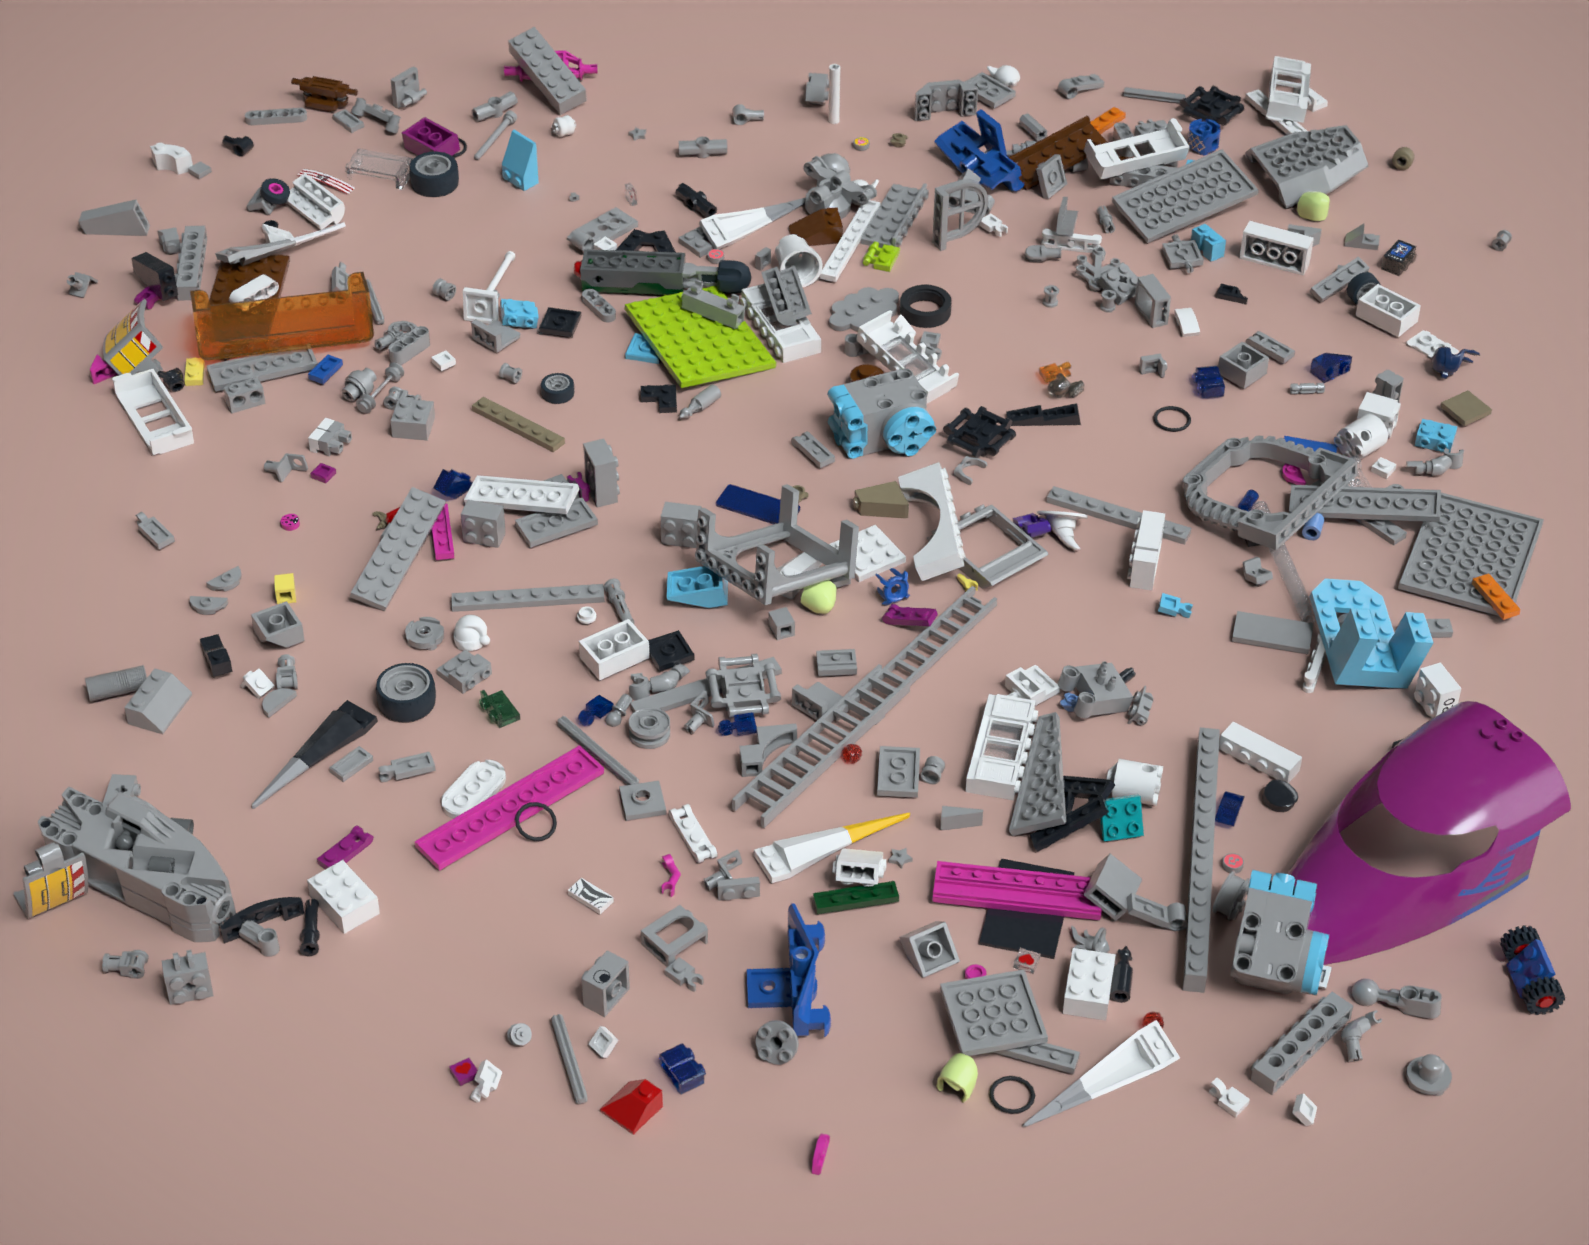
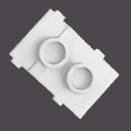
M1424 330L1406 342L1408 346L1431 359L1435 350L1442 346L1449 347L1452 354L1459 353V350L1452 347L1451 344L1443 342L1436 338V336L1431 335L1430 332Z

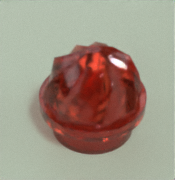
M848 744L842 749V757L845 762L854 764L861 759L863 751L859 745Z
M1152 1011L1147 1013L1143 1018V1028L1157 1020L1163 1029L1164 1017L1159 1012Z

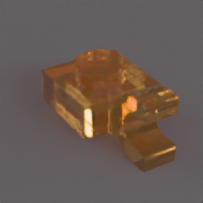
M1068 361L1059 366L1056 363L1039 368V374L1046 383L1062 379V376L1070 377L1071 372L1069 369L1071 364Z

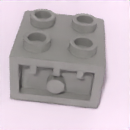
M477 319L471 322L472 339L497 353L521 337L519 332L509 326L502 325L498 320H495L488 326Z
M816 682L809 689H804L798 684L792 688V705L815 720L820 719L842 698L841 695L820 682Z

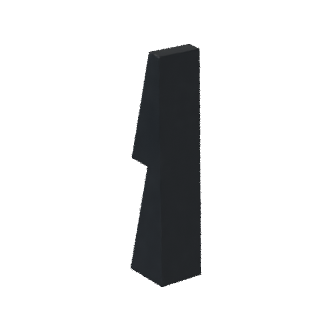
M1077 403L1042 410L1041 405L1006 411L1007 418L1012 420L1011 426L1081 425Z

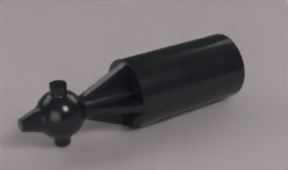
M1127 946L1117 951L1120 961L1113 971L1111 998L1119 1003L1129 1001L1131 995L1133 968L1130 966L1129 961H1132L1133 958Z

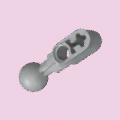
M1366 978L1358 980L1352 988L1354 1000L1363 1006H1371L1377 1001H1384L1389 1005L1398 1006L1404 1014L1430 1019L1437 1018L1441 1013L1442 996L1440 992L1434 989L1407 985L1400 990L1379 989L1376 982Z

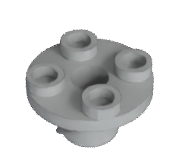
M772 1020L761 1026L756 1035L758 1055L762 1060L772 1064L789 1062L798 1050V1037L793 1028L779 1020Z
M1427 1054L1415 1058L1409 1063L1406 1072L1409 1087L1412 1090L1429 1095H1443L1452 1080L1451 1070L1435 1054Z

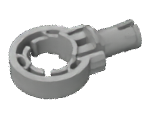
M408 321L394 322L389 325L383 337L375 340V347L382 350L407 334L403 333V331L410 332L417 326Z

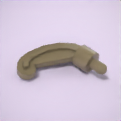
M380 511L373 512V516H378L381 520L378 523L377 529L387 527V515Z

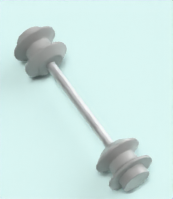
M391 363L385 369L386 380L371 396L368 394L361 395L356 401L359 411L370 413L376 406L374 397L389 380L398 382L400 377L404 376V369L400 364Z

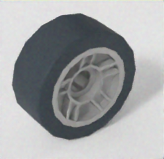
M1362 272L1348 283L1347 295L1358 305V299L1377 284H1381L1372 273Z
M552 373L542 379L541 395L546 402L562 404L574 397V381L569 375Z

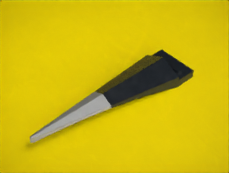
M346 700L336 711L333 710L252 803V808L258 807L270 796L322 759L365 735L378 722L377 717Z

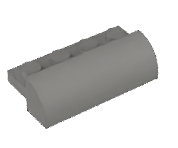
M795 266L781 271L778 270V267H774L761 272L776 318L781 324L794 326L797 325V319L812 314Z

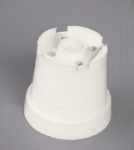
M794 234L783 237L775 248L779 271L795 266L802 287L811 285L822 272L823 265L820 256L813 248L808 246L803 238Z

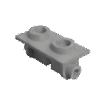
M1146 686L1140 692L1136 691L1133 695L1132 701L1134 703L1128 711V715H1130L1128 724L1134 720L1138 725L1142 726L1148 721L1149 711L1154 698L1151 693L1145 692Z

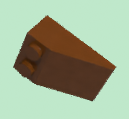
M838 207L820 209L790 224V235L794 234L803 238L808 246L838 244L843 236V225Z

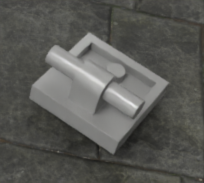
M414 66L391 79L393 106L396 108L401 106L404 108L409 104H414L427 94L426 89H419L418 69Z

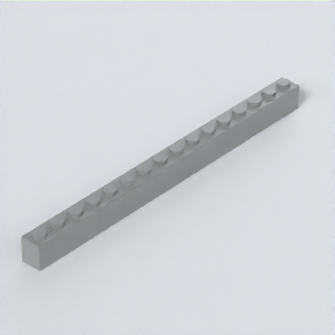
M1201 727L1199 728L1196 756L1183 991L1204 993L1208 967L1220 729Z

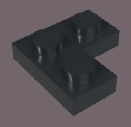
M676 385L640 386L641 403L659 402V413H677Z

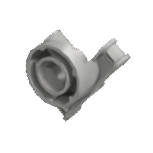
M819 156L813 157L811 162H806L803 166L804 172L817 180V186L810 189L806 194L805 208L809 214L820 209L838 207L840 218L843 219L850 212L852 199L865 205L869 199L877 196L874 186L870 184L861 186L851 181L848 172L845 170H841L838 173L827 167Z

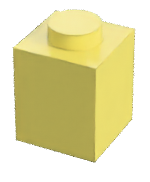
M293 573L274 575L277 604L286 601L288 603H296Z

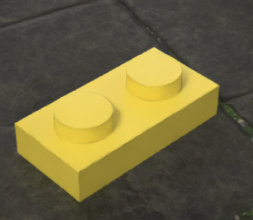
M204 358L186 359L185 386L203 385Z

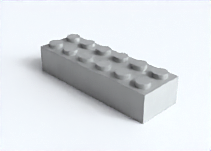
M535 27L508 40L509 53L560 115L587 101L584 86Z

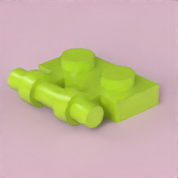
M875 241L869 246L868 252L864 255L863 264L865 266L874 264V269L890 272L900 254V248L885 244L882 248H879V243Z

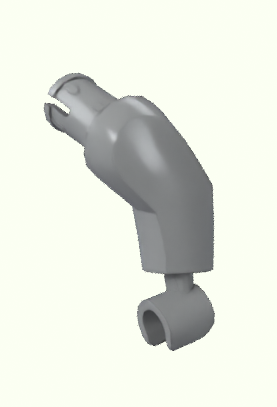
M1377 1010L1350 1022L1342 1031L1341 1039L1346 1043L1349 1062L1363 1060L1359 1040H1361L1362 1034L1369 1030L1372 1025L1381 1023L1382 1018L1376 1020L1374 1014L1378 1012Z

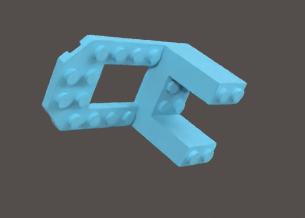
M1325 578L1311 592L1309 598L1335 684L1408 689L1433 645L1424 613L1405 612L1394 632L1382 595L1361 581ZM1336 612L1348 613L1341 628Z

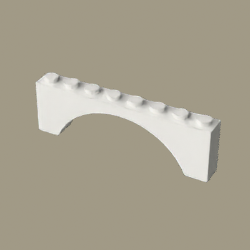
M938 462L899 476L900 488L907 501L924 502L936 507L940 511V522L937 531L929 543L913 556L915 568L921 580L924 581L963 567V558H966L961 547L963 542L960 537V529L958 524H956L958 519L955 514L956 509L950 491L951 486L948 481L949 476L946 468L942 469Z

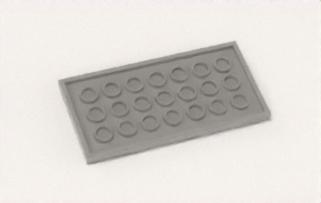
M1221 149L1112 197V202L1143 239L1149 243L1258 195V189Z

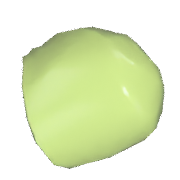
M1305 192L1298 201V215L1313 221L1325 220L1328 216L1330 204L1328 195L1322 192Z
M827 580L804 587L801 604L815 613H829L836 601V585Z
M962 1053L955 1054L940 1073L937 1081L938 1091H943V1085L946 1082L953 1089L964 1091L963 1103L970 1098L978 1076L977 1066L973 1058Z

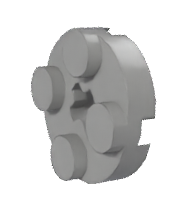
M432 617L419 618L420 621H411L405 629L408 646L431 651L435 650L437 645L444 639V627L440 625V621Z

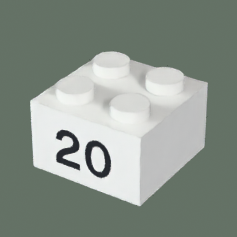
M1441 662L1420 669L1414 697L1424 708L1428 716L1434 718L1458 704L1461 687Z

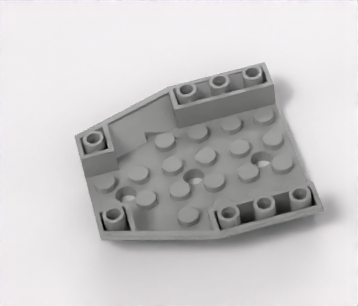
M1347 125L1320 130L1314 129L1306 132H1294L1252 147L1245 152V155L1252 163L1258 161L1279 189V199L1286 208L1297 205L1300 197L1305 192L1330 193L1368 167L1361 142Z

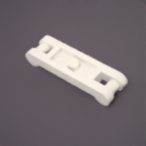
M1044 229L1042 231L1043 239L1041 245H1044L1046 248L1061 247V250L1092 253L1095 247L1100 246L1102 236L1098 234L1093 236L1073 234V236L1058 235L1055 231Z
M1320 634L1317 637L1318 644L1316 649L1313 650L1311 656L1313 663L1309 662L1307 672L1304 675L1305 682L1302 689L1306 693L1314 691L1326 656Z
M689 804L683 805L682 808L677 810L676 808L669 810V816L697 863L704 862V859L709 857L710 859L717 857L716 848L709 841Z

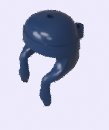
M1442 346L1437 348L1433 354L1432 367L1441 374L1440 378L1447 379L1448 376H1452L1459 369L1462 361L1474 363L1470 358L1463 357L1464 353L1474 356H1480V353L1475 350L1462 349L1458 354H1452L1449 347Z

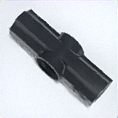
M684 183L679 184L676 189V195L686 202L690 210L696 209L705 217L715 215L717 207L707 200L704 192H696Z

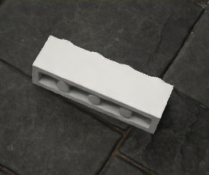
M1232 722L1220 736V750L1270 775L1276 780L1279 779L1289 783L1300 771L1301 756L1235 722Z

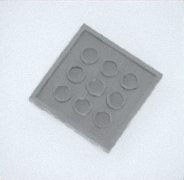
M1024 969L940 984V991L962 1054L972 1056L1048 1042V1035Z

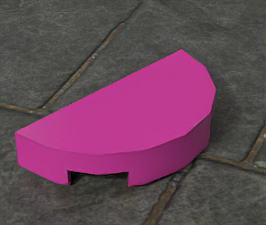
M820 1133L813 1158L812 1174H821L830 1142V1136Z

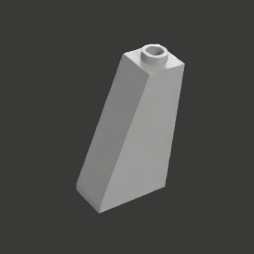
M137 199L82 211L79 219V226L83 228L85 234L146 236L150 228V224Z

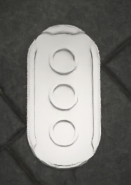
M485 760V762L481 763L477 761L471 764L443 794L442 809L444 813L454 819L495 795L506 782L504 767L494 760Z

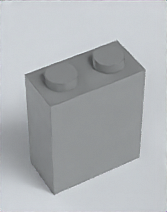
M1110 853L1098 863L1084 892V896L1114 920H1118L1128 911L1127 896L1130 893L1136 894L1142 878Z

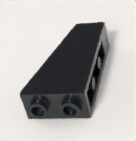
M147 252L131 258L134 273L162 301L178 295L174 268Z

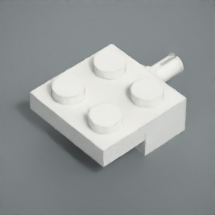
M1037 665L1026 670L1020 667L1007 674L1005 678V687L1012 692L1006 696L1035 700V706L1060 693L1058 684Z

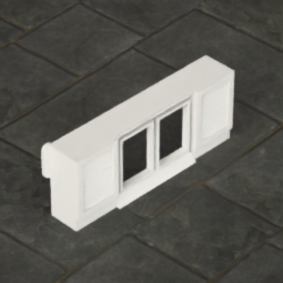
M1274 57L1270 76L1266 119L1279 122L1285 119L1304 123L1308 104L1311 64L1295 59ZM1277 74L1301 79V84L1278 80ZM1276 84L1299 88L1300 94L1276 90Z
M1175 118L1169 120L1166 129L1097 146H1094L1091 139H1087L1084 152L1099 178L1106 179L1138 169L1186 159L1189 145L1180 133L1182 131L1180 124ZM1148 142L1154 153L1140 156L1134 145ZM1128 147L1134 158L1121 161L1114 150Z
M154 369L134 375L125 373L112 378L116 397L153 455L163 454L194 444L192 427ZM160 401L163 402L167 409L142 418L136 411L138 408ZM171 415L176 423L151 432L145 425L147 422Z

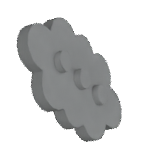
M865 287L860 289L857 294H848L845 296L844 301H837L832 305L833 315L829 318V325L836 331H845L849 328L858 331L860 326L889 310L892 311L891 317H893L897 312L896 303L899 300V293L893 288L876 290L871 287Z

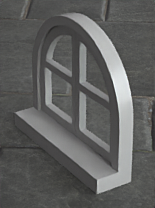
M963 179L935 188L932 243L940 251L946 250L947 242L967 235L982 221L988 207V195L986 190L977 181ZM965 189L974 190L979 200L965 204ZM961 190L960 206L948 209L949 193ZM978 207L970 221L963 225L964 211ZM959 213V228L947 232L948 216Z

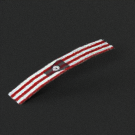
M303 169L297 174V176H301L306 173L312 179L330 185L346 194L355 189V187L321 172Z

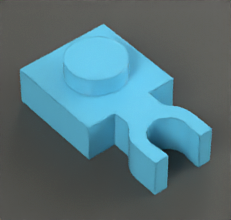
M1162 593L1158 611L1175 617L1179 613L1184 617L1190 618L1193 604L1180 603L1181 598Z

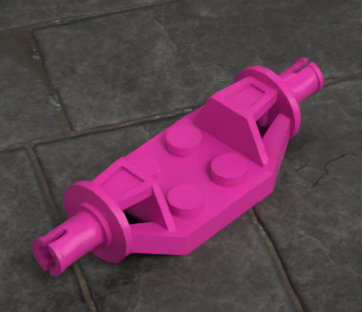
M566 50L555 51L576 78L583 80L582 75L598 74L597 64H583L582 58H577ZM569 62L578 65V68H570ZM519 64L518 66H504V76L518 75L520 82H523V79L531 80Z

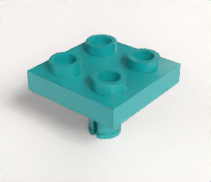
M1139 794L1106 799L1109 813L1100 818L1102 840L1104 842L1144 836L1141 796Z

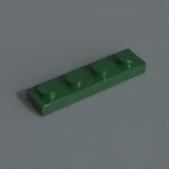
M895 881L874 884V886L863 885L813 893L817 914L899 902L900 897Z

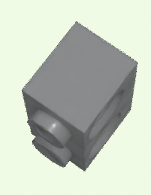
M257 377L223 387L226 404L231 413L266 404L263 386Z

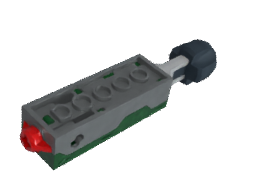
M585 249L583 259L576 261L574 264V274L581 278L582 291L593 289L597 292L672 295L684 292V288H690L692 284H696V280H700L703 282V286H718V290L723 293L735 294L741 293L742 289L748 288L752 279L749 267L743 262L721 260L718 267L696 266L692 263H686L685 253Z

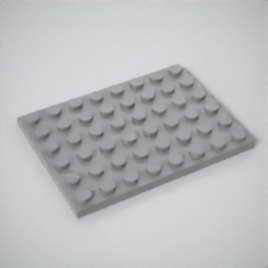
M1441 493L1440 522L1423 521L1398 589L1499 616L1472 585V580L1489 573L1516 603L1544 519Z

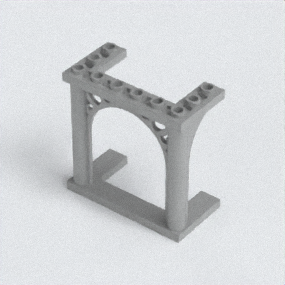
M786 484L782 485L779 523L740 535L726 537L715 532L716 514L706 508L698 509L695 560L762 604L768 605L771 604L772 597L840 576H844L847 579L855 578L859 526L849 520L841 521L839 550L797 525L799 491ZM784 539L826 566L797 575H782L774 564L775 551L765 546V544ZM757 547L755 573H752L736 562V557L742 551Z

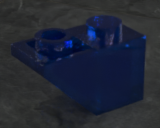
M1323 353L1312 359L1310 373L1323 383H1326L1349 372L1352 357L1350 355Z
M443 469L433 488L447 497L457 499L469 491L473 481L470 480L471 476L464 472L460 473L454 469L450 471Z

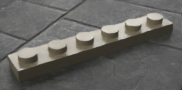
M482 397L472 405L473 412L553 453L565 444L564 437L485 397Z

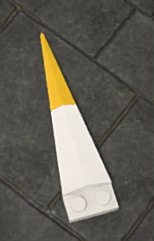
M910 813L773 841L772 845L754 849L753 856L770 882H779L795 876L823 858L870 834L908 819Z

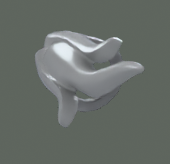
M1071 926L1073 939L1078 944L1074 948L1103 953L1110 951L1105 938V928L1101 927L1095 937L1089 935L1086 929L1084 937L1078 935L1075 927Z

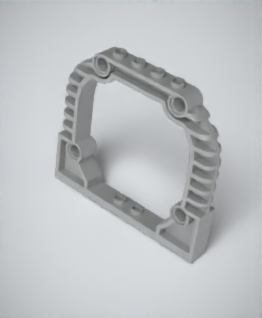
M1255 436L1250 441L1248 437L1241 439L1229 438L1184 476V496L1186 497L1189 510L1196 517L1200 516L1204 521L1210 520L1214 525L1219 523L1221 527H1229L1231 531L1238 530V537L1277 550L1357 476V460L1320 447L1314 452L1313 448L1307 447L1305 449L1302 444L1295 445L1293 441L1286 442L1284 438L1276 440L1275 436H1268L1266 439L1263 436ZM1265 457L1309 471L1311 478L1320 479L1323 483L1290 514L1287 512L1265 514L1264 511L1259 509L1248 512L1207 496V487L1230 466L1241 465L1250 458Z

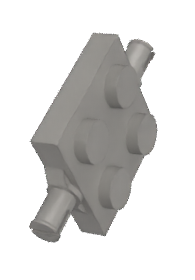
M1174 234L1172 236L1173 242L1162 243V250L1170 268L1185 267L1187 273H1192L1194 271L1193 267L1203 265L1204 259L1195 240L1183 241L1180 240L1178 234L1176 236Z

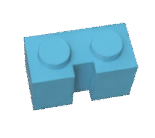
M1207 224L1192 229L1191 240H1195L1199 251H1203L1204 257L1211 262L1224 257L1226 240Z

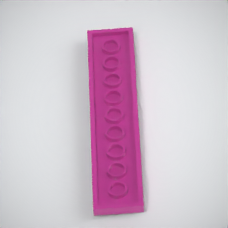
M579 745L415 841V847L440 871L516 826L515 817L517 811L523 805L529 802H539L550 806L604 774V767ZM538 806L526 808L521 813L519 822H523L544 808Z

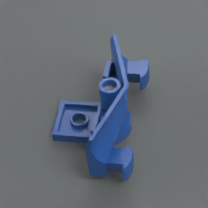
M982 109L976 112L981 135L965 122L960 121L934 140V143L962 174L969 168L981 178L979 184L993 190L998 184L1003 182L1012 192H1017L1024 187L1025 184L1019 179L1022 175L1020 166L1007 157L1001 124ZM982 146H985L987 150L984 153L979 149Z
M792 903L788 908L790 968L747 969L748 1008L792 1007L793 1030L797 1036H809V1030H824V1037H826L831 1029V1015L828 1007L823 1005L822 1009H811L818 987L815 977V963L819 952L822 951L825 945V930L820 921H817V924L805 925L795 903ZM772 986L774 989L765 990L764 987Z

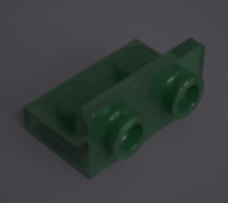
M485 690L480 691L481 699H479V704L481 708L488 712L491 722H495L499 728L521 720L520 713L502 690L488 695Z

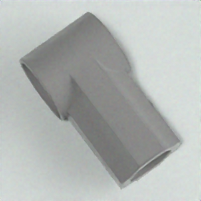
M248 920L242 924L239 931L240 937L260 948L264 956L271 957L279 952L280 946L274 929L263 928L257 923Z

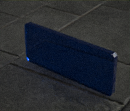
M729 484L717 499L716 506L767 523L778 524L781 500ZM798 505V514H799V512L801 511V507Z

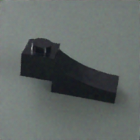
M219 634L201 638L200 644L213 677L233 672L227 649L224 648Z

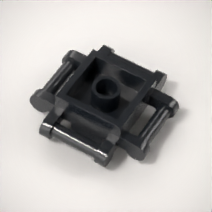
M1214 85L1208 92L1202 86H1198L1195 92L1180 101L1181 107L1184 108V115L1195 119H1202L1205 122L1206 119H1210L1221 125H1227L1230 119L1244 111V105L1240 103V96H1233L1219 90ZM1198 96L1201 97V98H1199L1197 101H1195L1194 103H1191V102H1192L1194 99H1196Z
M980 406L975 414L969 408H963L951 423H947L943 427L945 434L949 435L947 444L956 445L969 451L977 458L979 456L985 457L987 454L997 455L1001 447L1016 437L1015 430L1010 428L1012 425L1011 419L1002 418L987 411V408ZM964 419L968 420L958 430L955 429Z

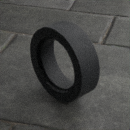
M923 284L910 287L901 295L900 315L910 325L915 327H938L946 323L951 316V296L946 290L934 285ZM918 301H931L939 304L941 308L935 311L923 312L912 308L910 305Z

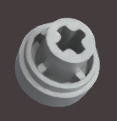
M365 368L363 371H352L345 379V387L341 391L342 395L350 402H353L356 398L359 399L362 394L370 395L374 388L373 382L377 379L376 374L369 368Z

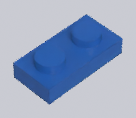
M327 355L308 373L309 380L324 384L343 366L342 359Z

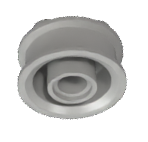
M1232 871L1224 881L1216 897L1212 912L1216 913L1218 911L1228 916L1227 919L1229 921L1235 920L1238 913L1242 912L1246 905L1244 898L1249 892L1250 879L1244 880L1236 876L1235 871Z

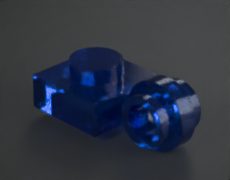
M597 695L586 703V710H582L579 713L578 720L580 724L590 726L594 722L595 716L601 719L612 711L614 703L601 695Z
M754 713L734 715V722H730V720L720 721L718 732L722 736L731 735L734 729H736L737 736L757 733Z

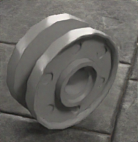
M644 707L636 710L629 718L630 740L633 744L645 749L663 746L670 738V717L663 710L654 707Z

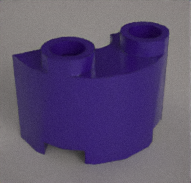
M1034 513L1013 518V523L1031 538L1045 535L1051 531L1048 520L1038 518V515Z

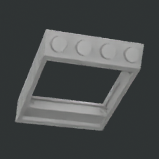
M984 504L974 508V513L967 512L961 515V520L956 523L961 530L986 516V518H989L1020 545L980 568L976 567L967 558H963L964 566L959 569L973 581H976L982 589L993 586L1049 555L1042 546L993 505L986 507ZM937 529L932 531L933 535L927 537L928 542L932 539Z

